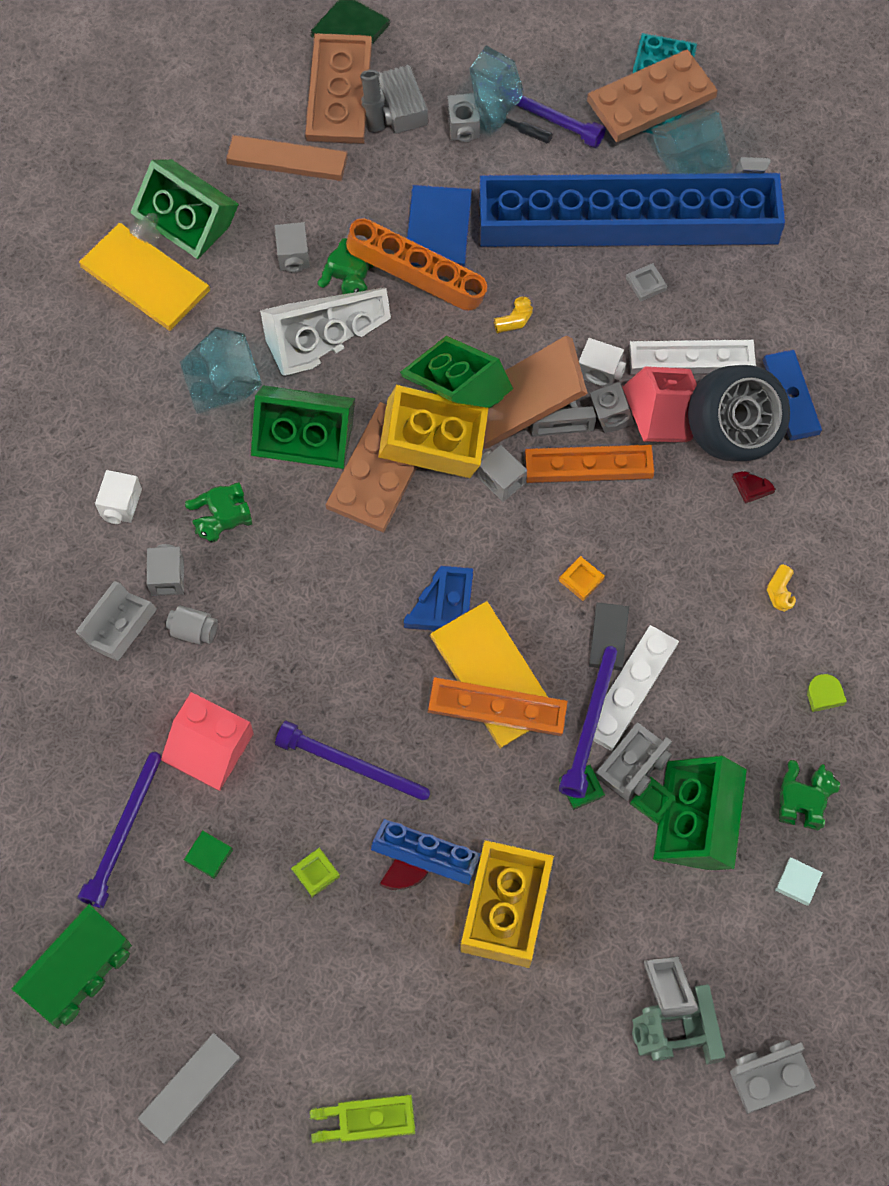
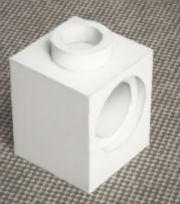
M588 338L579 360L583 379L603 387L612 385L615 379L621 381L626 368V363L622 362L624 349Z
M106 470L95 502L100 517L112 524H120L121 521L131 523L142 491L137 476Z

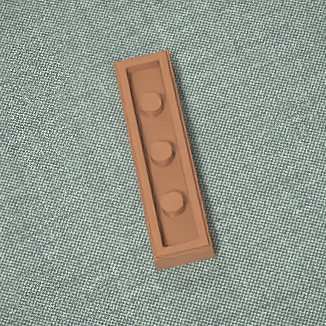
M233 135L226 159L228 165L342 181L347 161V152Z

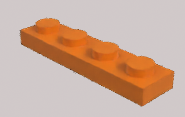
M652 445L525 449L526 483L653 479Z
M434 677L427 713L562 736L568 701Z

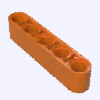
M365 218L357 219L350 226L346 246L349 253L462 310H474L482 303L487 291V282L481 275ZM356 236H364L367 240H359ZM383 249H390L395 254H388ZM411 263H418L422 268H416ZM438 276H444L448 278L449 281H442L441 279H439ZM466 289L473 290L477 295H470L466 292Z

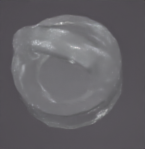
M150 213L142 221L133 219L129 227L130 233L146 243L155 244L161 234L155 228L158 222L157 215Z

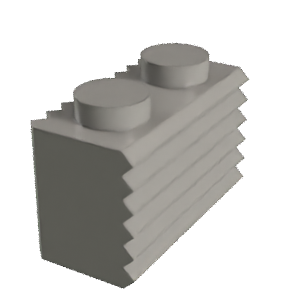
M406 65L394 70H385L383 73L379 72L380 91L384 95L385 100L383 108L385 124L391 125L395 134L428 125V110L411 67Z

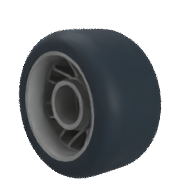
M753 365L722 367L706 375L694 389L688 408L689 426L699 446L713 457L726 461L744 462L757 460L772 452L784 438L790 421L789 399L779 380L761 367Z

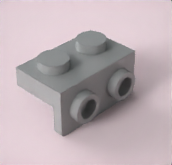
M114 581L78 627L76 633L91 649L119 661L156 612L157 608L150 601L129 593L121 583Z
M637 722L598 769L596 777L626 801L634 793L640 796L651 782V779L648 778L649 774L654 768L660 771L671 758L672 754L668 751L672 741L667 737L662 741Z

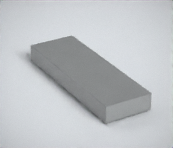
M213 1033L137 1119L166 1145L240 1061V1056Z

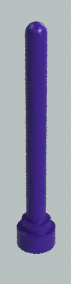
M483 79L480 83L482 90L581 135L584 143L595 149L605 136L606 127L596 122L584 124L488 79Z
M608 646L604 650L572 768L562 775L558 790L569 797L584 798L589 783L584 772L617 657V649L614 646Z
M285 720L279 729L275 745L288 751L289 748L296 750L298 747L420 800H427L430 796V791L427 787L304 736L303 731L299 730L296 724Z
M151 752L148 755L94 879H89L88 883L83 884L77 898L86 904L103 909L109 897L107 893L109 887L106 884L160 764L161 755L158 752Z

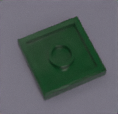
M338 0L312 28L311 36L313 38L315 34L372 36L373 45L389 27L390 19L356 0Z

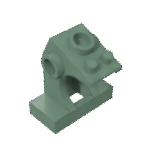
M709 984L693 988L692 994L698 1011L691 1015L665 1018L661 1013L659 1005L643 1008V1015L632 1019V1035L635 1044L638 1046L639 1056L651 1055L652 1061H661L673 1058V1051L702 1046L706 1065L721 1062L725 1058ZM682 1020L686 1039L667 1041V1038L664 1037L662 1023Z

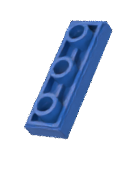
M795 350L764 355L763 363L765 369L779 380L789 399L790 421L787 429L789 440L820 435L822 428Z
M386 819L383 820L371 847V850L467 885H470L481 857V853L470 850L465 846L447 842L431 834H425Z

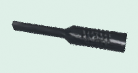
M491 111L488 112V115L494 119L515 127L520 133L549 144L553 137L552 132L529 123H518Z

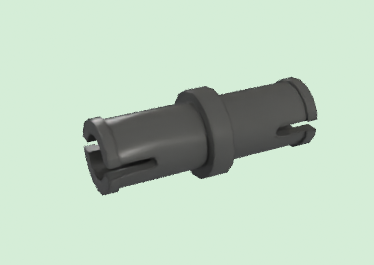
M366 70L360 75L364 94L361 98L362 107L366 110L367 129L371 132H379L385 129L382 107L385 104L384 95L380 91L379 72L376 70Z

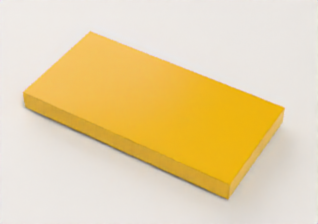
M120 222L79 261L81 268L169 331L210 291L208 284Z
M488 601L430 634L431 639L457 681L548 697ZM484 723L500 749L529 732V730Z

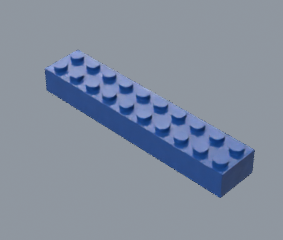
M780 173L480 175V247L779 244L785 225Z

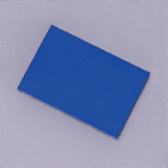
M413 185L407 239L465 267L472 189ZM415 262L411 263V265L413 266H421L420 264Z

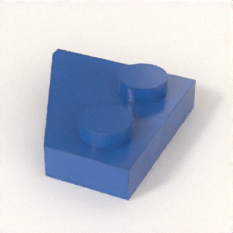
M440 566L433 576L431 584L419 596L416 606L404 618V628L436 631L470 610L473 568Z

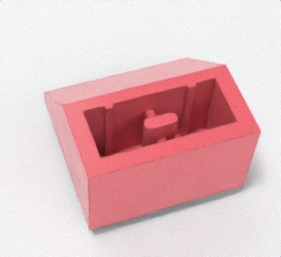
M645 366L622 386L643 441L688 442L693 439L688 420V408L697 383L691 369Z

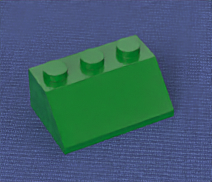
M163 159L151 160L130 213L199 259L230 227L239 204L174 160Z
M445 336L400 371L403 378L455 403L490 408L501 402L504 396L513 390L500 359L449 336Z
M263 385L255 395L251 456L344 469L353 426L355 398Z
M724 756L668 761L664 787L669 792L671 791L678 799L668 811L666 810L663 813V818L658 823L653 859L705 870L735 869L747 769ZM662 795L661 807L668 800V797Z
M88 904L11 989L58 1029L62 1023L66 1026L76 1018L80 1012L78 1006L87 996L93 997L101 990L105 984L103 978L112 968L116 970L126 962L130 956L128 950L132 945Z

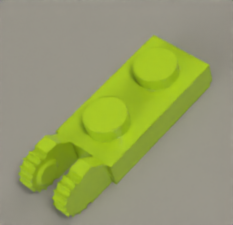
M412 1095L338 1103V1106L310 1110V1119L318 1121L339 1116L340 1130L317 1131L311 1134L312 1143L339 1140L345 1143L416 1134Z

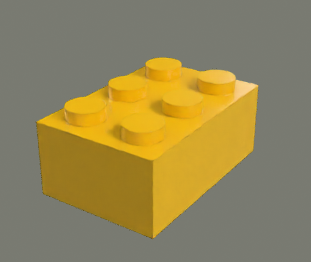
M396 385L387 399L378 457L471 478L481 465L488 408L455 403L437 394Z
M484 840L461 941L462 953L530 968L554 856Z

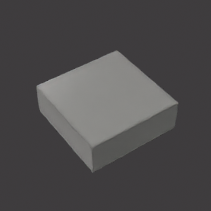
M653 263L626 275V280L640 302L667 291L668 286Z

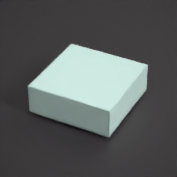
M790 857L775 891L808 906L823 872Z

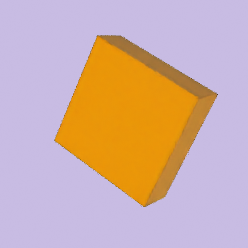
M580 556L559 577V582L584 601L605 579V575Z

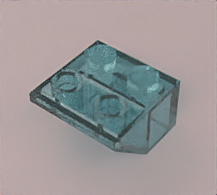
M486 45L469 70L479 115L486 133L492 135L496 129L502 127L511 107L517 105L521 100L523 86L515 61Z
M702 109L652 129L658 155L670 174H717L732 169L719 111Z
M215 327L180 361L195 411L198 414L246 400L262 385L245 334Z

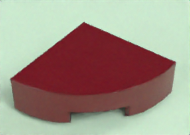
M746 471L733 473L732 478L745 504L775 493V487L766 478L762 479Z
M395 859L381 880L380 886L390 890L411 888L420 884L427 877L428 871Z

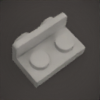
M786 1040L769 1047L771 1051L769 1055L758 1058L757 1053L754 1052L736 1060L738 1066L734 1067L730 1074L747 1114L816 1088L801 1053L805 1050L802 1042L792 1046L790 1040Z

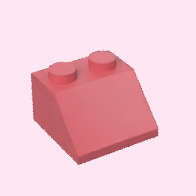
M191 692L173 720L161 761L220 791L254 735L251 723Z

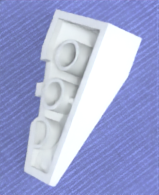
M386 288L307 300L260 310L266 342L283 376L313 369L321 364L319 360L321 356L331 350L338 353L344 349L342 343L354 335L363 337L391 318Z

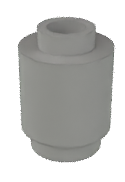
M181 605L176 610L170 611L166 621V629L170 630L171 637L198 645L203 643L211 644L218 626V620L212 618L210 613Z

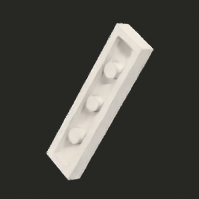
M753 340L630 341L629 345L631 375L637 374L645 366L691 369L693 374L710 373L716 369L733 365L756 366Z
M651 625L649 626L605 697L593 741L610 751L614 750L679 643L678 640Z

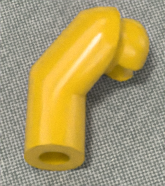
M518 297L514 301L515 308L510 315L494 318L497 333L520 329L526 325L533 312L531 300L528 297Z
M784 564L779 565L767 585V592L773 606L779 611L785 612L795 606L796 598L795 596L791 597V592H788L786 588L794 571Z

